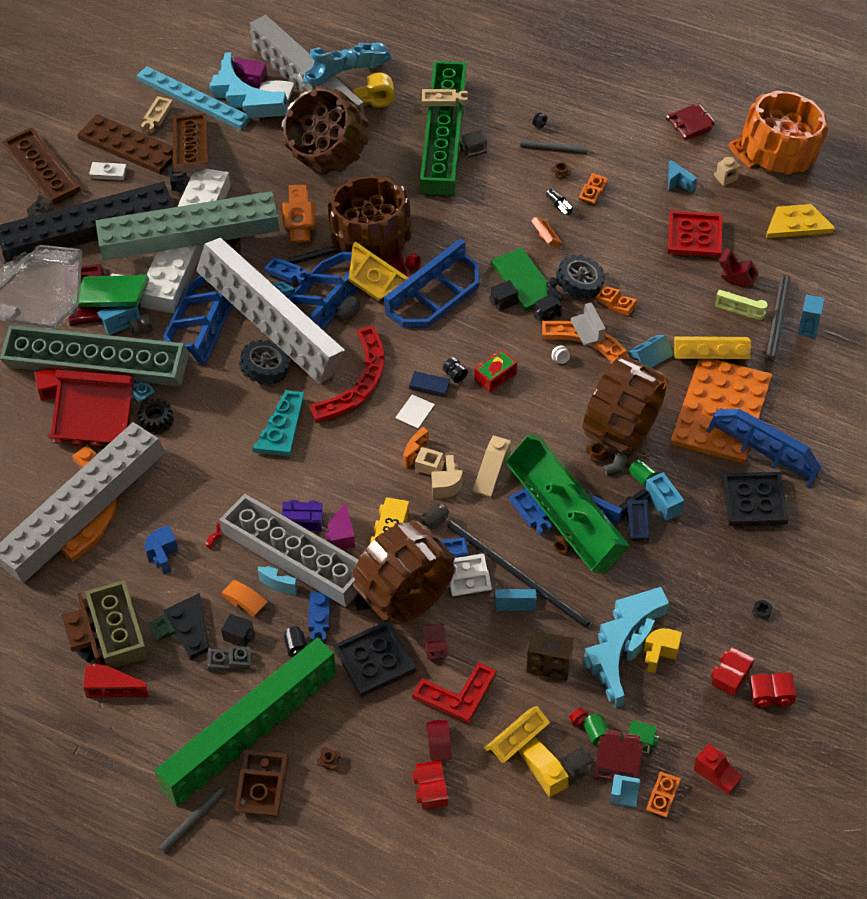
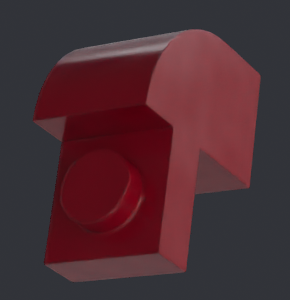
M726 249L719 261L723 268L721 277L727 283L738 287L753 286L759 273L751 260L739 262L732 249Z
M444 624L422 626L427 660L448 657V644L445 639Z
M448 720L427 722L426 729L430 760H451L452 752Z

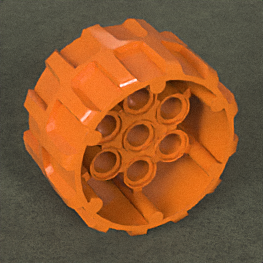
M777 90L769 94H762L757 97L756 102L750 107L741 133L743 138L741 142L742 149L747 152L749 159L753 163L759 164L770 172L775 171L786 175L799 171L804 172L808 170L810 164L816 162L829 129L828 123L825 122L826 114L813 100L800 96L795 92L790 93Z

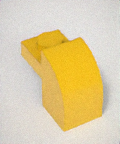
M658 629L648 635L644 646V652L647 653L645 663H648V672L656 673L660 656L676 660L682 632L671 629Z

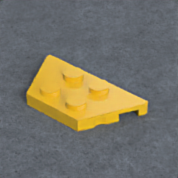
M812 204L779 206L775 210L766 237L777 238L834 233L835 228Z
M357 242L353 244L348 281L377 301L383 299L384 296L408 279L407 276Z

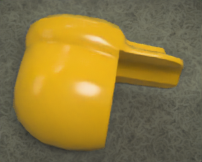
M374 73L367 76L368 85L353 90V93L363 101L364 106L371 105L373 108L387 107L393 103L395 98L393 81L385 73Z

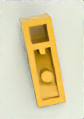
M535 736L518 750L549 798L568 788V774L557 758Z

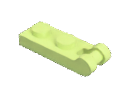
M719 290L716 296L715 307L757 320H763L766 315L767 302L764 300L755 301Z

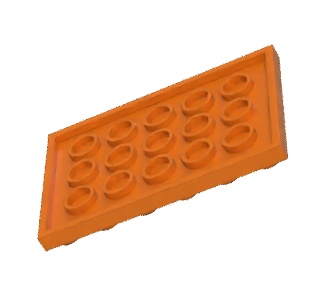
M698 359L670 444L745 464L750 449L749 446L742 452L741 448L744 443L715 427L710 433L706 431L714 414L720 408H740L759 419L772 374L716 359Z

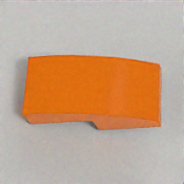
M741 136L731 141L728 147L750 168L757 163H753L749 159L747 152L742 149L741 142L743 138Z
M592 173L588 183L584 185L579 199L595 204L602 195L608 183V178Z
M604 286L595 297L598 302L607 308L629 316L638 305L637 299L622 296L620 290Z
M424 427L417 431L405 448L403 454L405 468L415 464L421 447L425 448L429 442L428 430Z
M233 580L221 593L232 605L236 607L239 604L252 617L268 602L257 592L236 580Z
M660 771L646 811L667 818L681 778Z

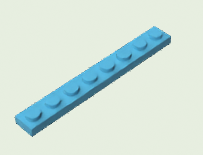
M148 66L136 75L138 81L239 130H242L251 121V118H248L246 113Z

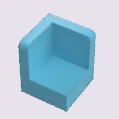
M614 775L610 804L635 808L640 779Z

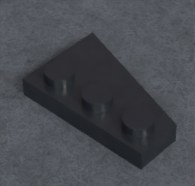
M200 593L163 610L166 619L190 660L208 652Z

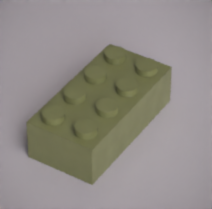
M125 580L85 591L106 665L115 669L148 659Z

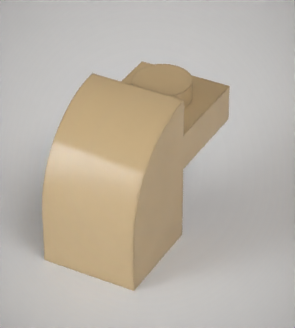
M446 455V471L431 472L433 499L452 497L462 487V470H458V462H454L453 455Z

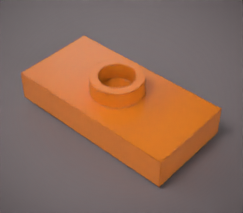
M534 217L532 223L540 232L539 236L549 245L559 248L562 242L547 221Z

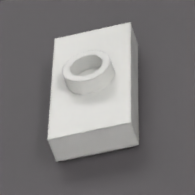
M92 162L89 176L90 179L124 180L127 167L126 164Z

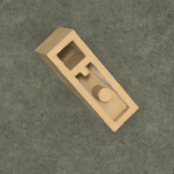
M492 436L486 449L473 493L488 498L492 497L506 466L505 460L511 454L510 440Z

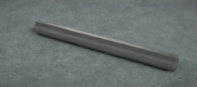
M782 275L780 278L766 355L768 360L774 361L777 356L790 283L789 275Z

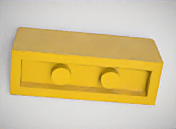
M535 706L521 715L486 745L484 749L486 751L492 750L501 763H504L544 729L550 721L539 707Z

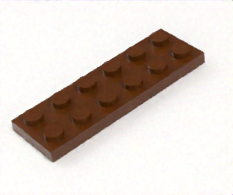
M207 114L173 117L174 173L208 169Z
M98 114L77 134L79 140L157 174H161L173 161V146Z
M32 127L2 141L4 148L50 205L81 191L78 183Z

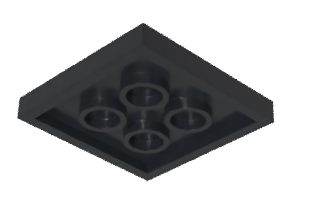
M781 472L722 474L728 526L788 524L789 519Z
M382 622L333 645V650L360 697L416 672L414 662L390 622Z

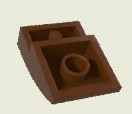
M245 750L243 766L240 769L234 812L278 817L289 763L288 754Z

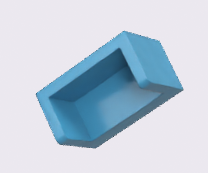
M806 294L798 335L816 338L824 303L823 297Z
M664 472L646 480L645 489L650 493L649 500L665 521L682 514L684 499Z

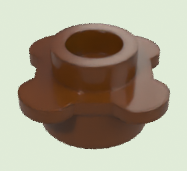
M558 162L551 168V171L555 173V177L558 179L571 175V170H568V165L565 162Z
M594 443L586 449V452L590 454L592 462L608 458L605 446L601 443Z
M327 747L320 750L321 756L317 759V765L328 770L336 769L338 758L341 757L340 751H332Z

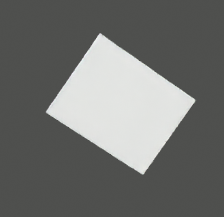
M411 395L395 418L419 428L435 404Z

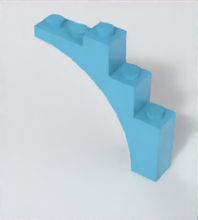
M225 53L224 59L221 60V70H219L218 75H213L212 82L209 85L214 97L226 98L233 108L243 107V111H246L248 118L286 116L289 105L286 93L260 90L242 82L235 75L232 53Z
M661 587L616 600L615 609L613 610L615 620L600 625V633H598L600 644L585 648V656L582 658L584 667L589 669L592 676L598 674L601 684L606 686L607 698L610 702H613L615 708L621 707L624 704L625 695L620 683L618 665L627 639L630 640L633 633H636L641 625H645L647 618L654 620L668 613L669 602Z

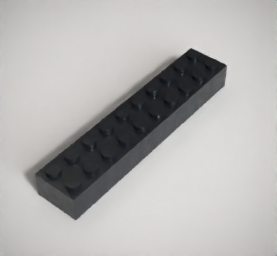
M163 181L0 224L1 251L6 265L97 241L96 220L173 208L174 205Z

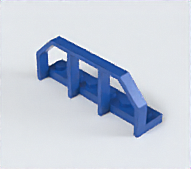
M461 238L384 296L385 315L402 328H429L479 288L478 263L465 254V241ZM458 259L475 271V281L464 290L441 274ZM434 278L457 294L443 307H439L418 291ZM413 296L432 310L434 314L427 319H403L392 310L398 308L405 300Z
M341 252L321 261L310 273L311 279L305 278L306 284H300L288 297L294 305H317L318 307L309 318L322 330L359 289L348 281L349 272L343 278L322 273L342 262L351 261L352 252ZM313 283L336 285L324 300L322 297L304 295Z
M201 275L188 283L163 337L167 342H172L177 329L202 326L195 344L184 345L197 362L203 365L208 361L233 304L220 292L193 295L195 290L207 282ZM214 301L207 317L200 316L182 319L188 305Z
M720 408V410H717L706 431L710 433L715 427L744 443L741 448L742 452L749 446L773 459L774 462L771 468L775 469L777 464L780 463L809 479L806 484L807 488L810 487L823 465L816 460L809 446L740 408Z

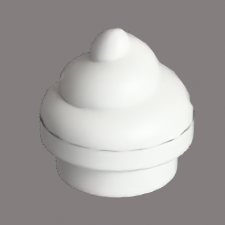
M557 346L552 351V360L557 364H564L570 358L569 350L565 346Z

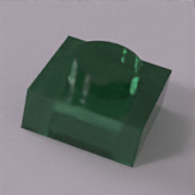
M166 614L147 623L157 642L175 634V629Z

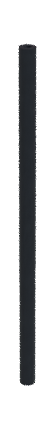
M453 521L448 523L447 527L460 537H465L468 543L531 589H536L539 595L585 628L589 625V620Z

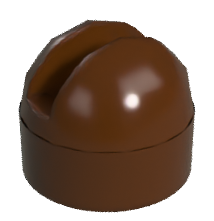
M564 536L557 538L554 542V548L562 554L566 553L571 547Z

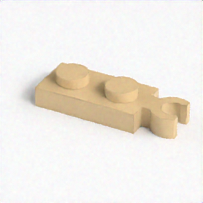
M422 89V106H456V103L468 104L467 91L456 93V89Z
M157 96L144 116V122L141 124L143 132L149 128L150 134L155 131V126L160 127L173 106V100Z

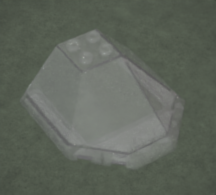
M39 245L29 254L24 252L13 257L14 261L7 262L6 264L5 262L0 263V321L55 329L62 324L66 317L72 315L79 306L81 249Z

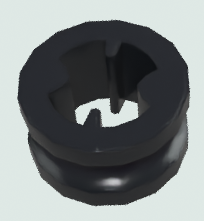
M537 112L533 118L532 125L537 126L539 129L543 128L547 122V115Z
M765 600L757 601L752 611L754 617L759 620L768 619L772 606ZM759 607H763V610L766 609V612H765V613H761L762 611L759 612V611H758V610H759Z

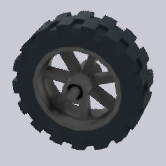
M584 255L565 257L556 272L559 287H562L565 293L568 292L570 296H577L579 299L595 297L605 282L603 268L599 267L598 263L592 261L591 258H585Z
M257 340V342L252 341L249 345L246 344L244 346L239 365L241 372H244L243 375L246 378L249 377L251 381H257L258 384L267 383V385H272V383H279L280 380L285 378L288 373L290 359L275 343H271L269 340Z

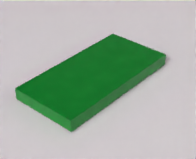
M522 247L491 259V265L503 282L510 280L518 290V302L524 311L533 309L536 301L548 295L546 292V279Z
M148 275L84 277L72 304L74 307L138 306L149 282Z

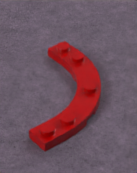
M374 325L356 330L365 353V368L356 381V385L351 390L348 389L336 397L311 404L310 411L315 423L333 419L352 411L366 401L378 386L383 374L384 352Z

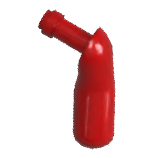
M216 523V531L208 537L206 542L207 548H212L215 541L222 535L220 523Z

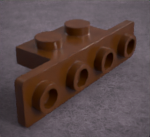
M78 593L77 596L81 609L61 615L72 652L92 646L96 662L101 664L104 656L101 647L97 648L96 643H99L97 632H92L91 629L95 625L92 614H87V611L90 610L87 598L83 599L82 594Z

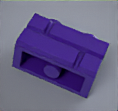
M297 500L283 502L282 515L308 531H322L323 503L315 500L309 502H299Z

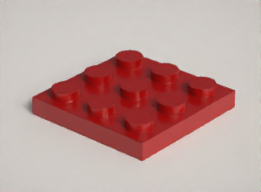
M670 210L667 254L721 258L723 214Z

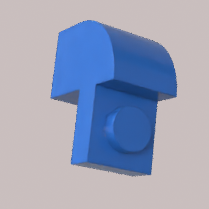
M169 525L152 532L145 542L148 562L154 561L156 568H160L163 574L171 572L166 555L178 551L176 539Z

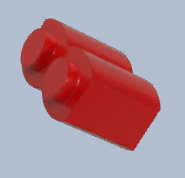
M734 647L729 652L725 651L720 659L721 665L719 667L715 666L710 677L713 678L712 685L735 696L750 672L755 658Z
M792 673L757 674L750 677L749 684L753 706L767 708L775 704L781 707H788L795 703L796 690Z
M441 761L415 764L416 771H412L413 783L418 784L419 790L415 791L417 804L421 803L422 810L448 806V796Z

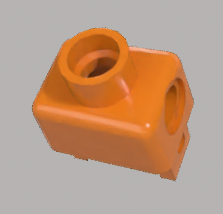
M288 185L289 203H282L285 231L290 234L291 243L311 242V232L316 230L314 202H308L306 185ZM297 216L303 217L300 223H294L293 220Z

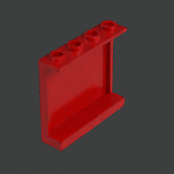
M56 370L55 378L58 379L53 421L51 434H47V437L53 440V443L64 444V441H67L77 446H82L83 443H90L92 447H101V444L108 445L129 426L135 381L131 376Z

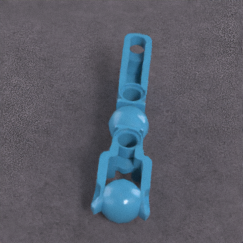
M379 42L358 43V46L352 47V49L327 53L320 47L310 50L309 58L314 59V64L310 70L305 72L303 81L311 86L322 85L331 75L341 73V71L380 66L384 62L391 60L392 54L388 52L387 47L383 43Z

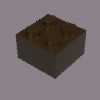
M533 630L527 651L526 672L534 676L542 675L555 680H567L572 661L574 638Z

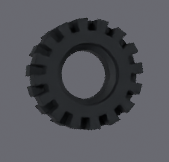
M158 398L157 401L150 399V403L145 401V406L141 404L140 409H138L140 426L151 434L152 431H154V434H158V431L164 433V429L169 430V426H172V421H174L170 404H166L165 400L161 402ZM153 414H162L158 419L149 418Z

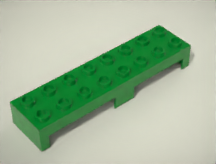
M528 434L505 460V463L592 572L605 574L630 547L541 436Z

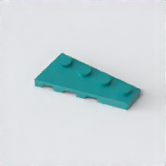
M285 390L275 408L276 411L273 416H270L265 430H262L258 442L254 444L252 448L253 453L291 456L304 401V392Z

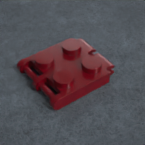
M694 104L666 116V120L674 125V129L683 135L682 138L684 140L712 130V126L716 122L709 114H706L707 111L701 105L695 106Z
M606 730L605 737L600 736L593 779L614 780V776L599 774V771L638 778L643 744L639 743L640 736L625 733L624 740H620L621 732Z

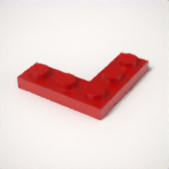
M478 662L459 695L422 678L412 694V699L469 724L494 680L497 670Z

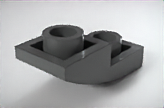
M230 646L229 650L208 649L207 671L238 670L248 668L251 665V647Z

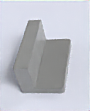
M585 304L584 314L572 317L571 323L583 345L588 346L605 341L606 328L593 304Z

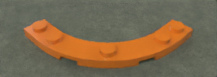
M542 321V340L581 342L571 321ZM606 332L605 341L589 345L601 352L611 364L616 358L628 356L627 350Z
M86 445L72 455L74 462L83 468L97 454ZM117 498L60 549L72 562L91 549L103 537L104 531L114 518Z

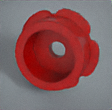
M411 253L406 258V265L409 270H417L421 265V257L416 253Z
M582 707L573 711L569 716L571 724L573 726L577 724L578 727L583 725L588 711H584Z

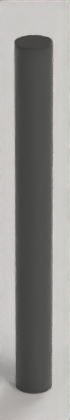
M522 139L520 142V146L588 153L587 146Z
M219 786L158 847L159 850L165 854L226 790Z

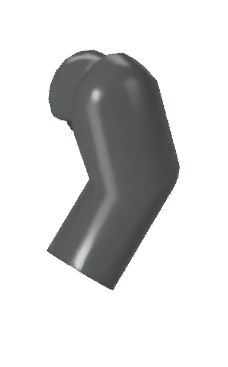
M617 452L614 462L603 467L605 474L608 475L622 471L627 462V456Z

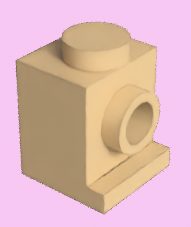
M725 157L718 163L717 172L714 173V176L723 186L738 180L740 165L733 157Z
M421 447L415 460V473L419 474L421 472L431 475V472L444 471L446 462L443 461V453Z

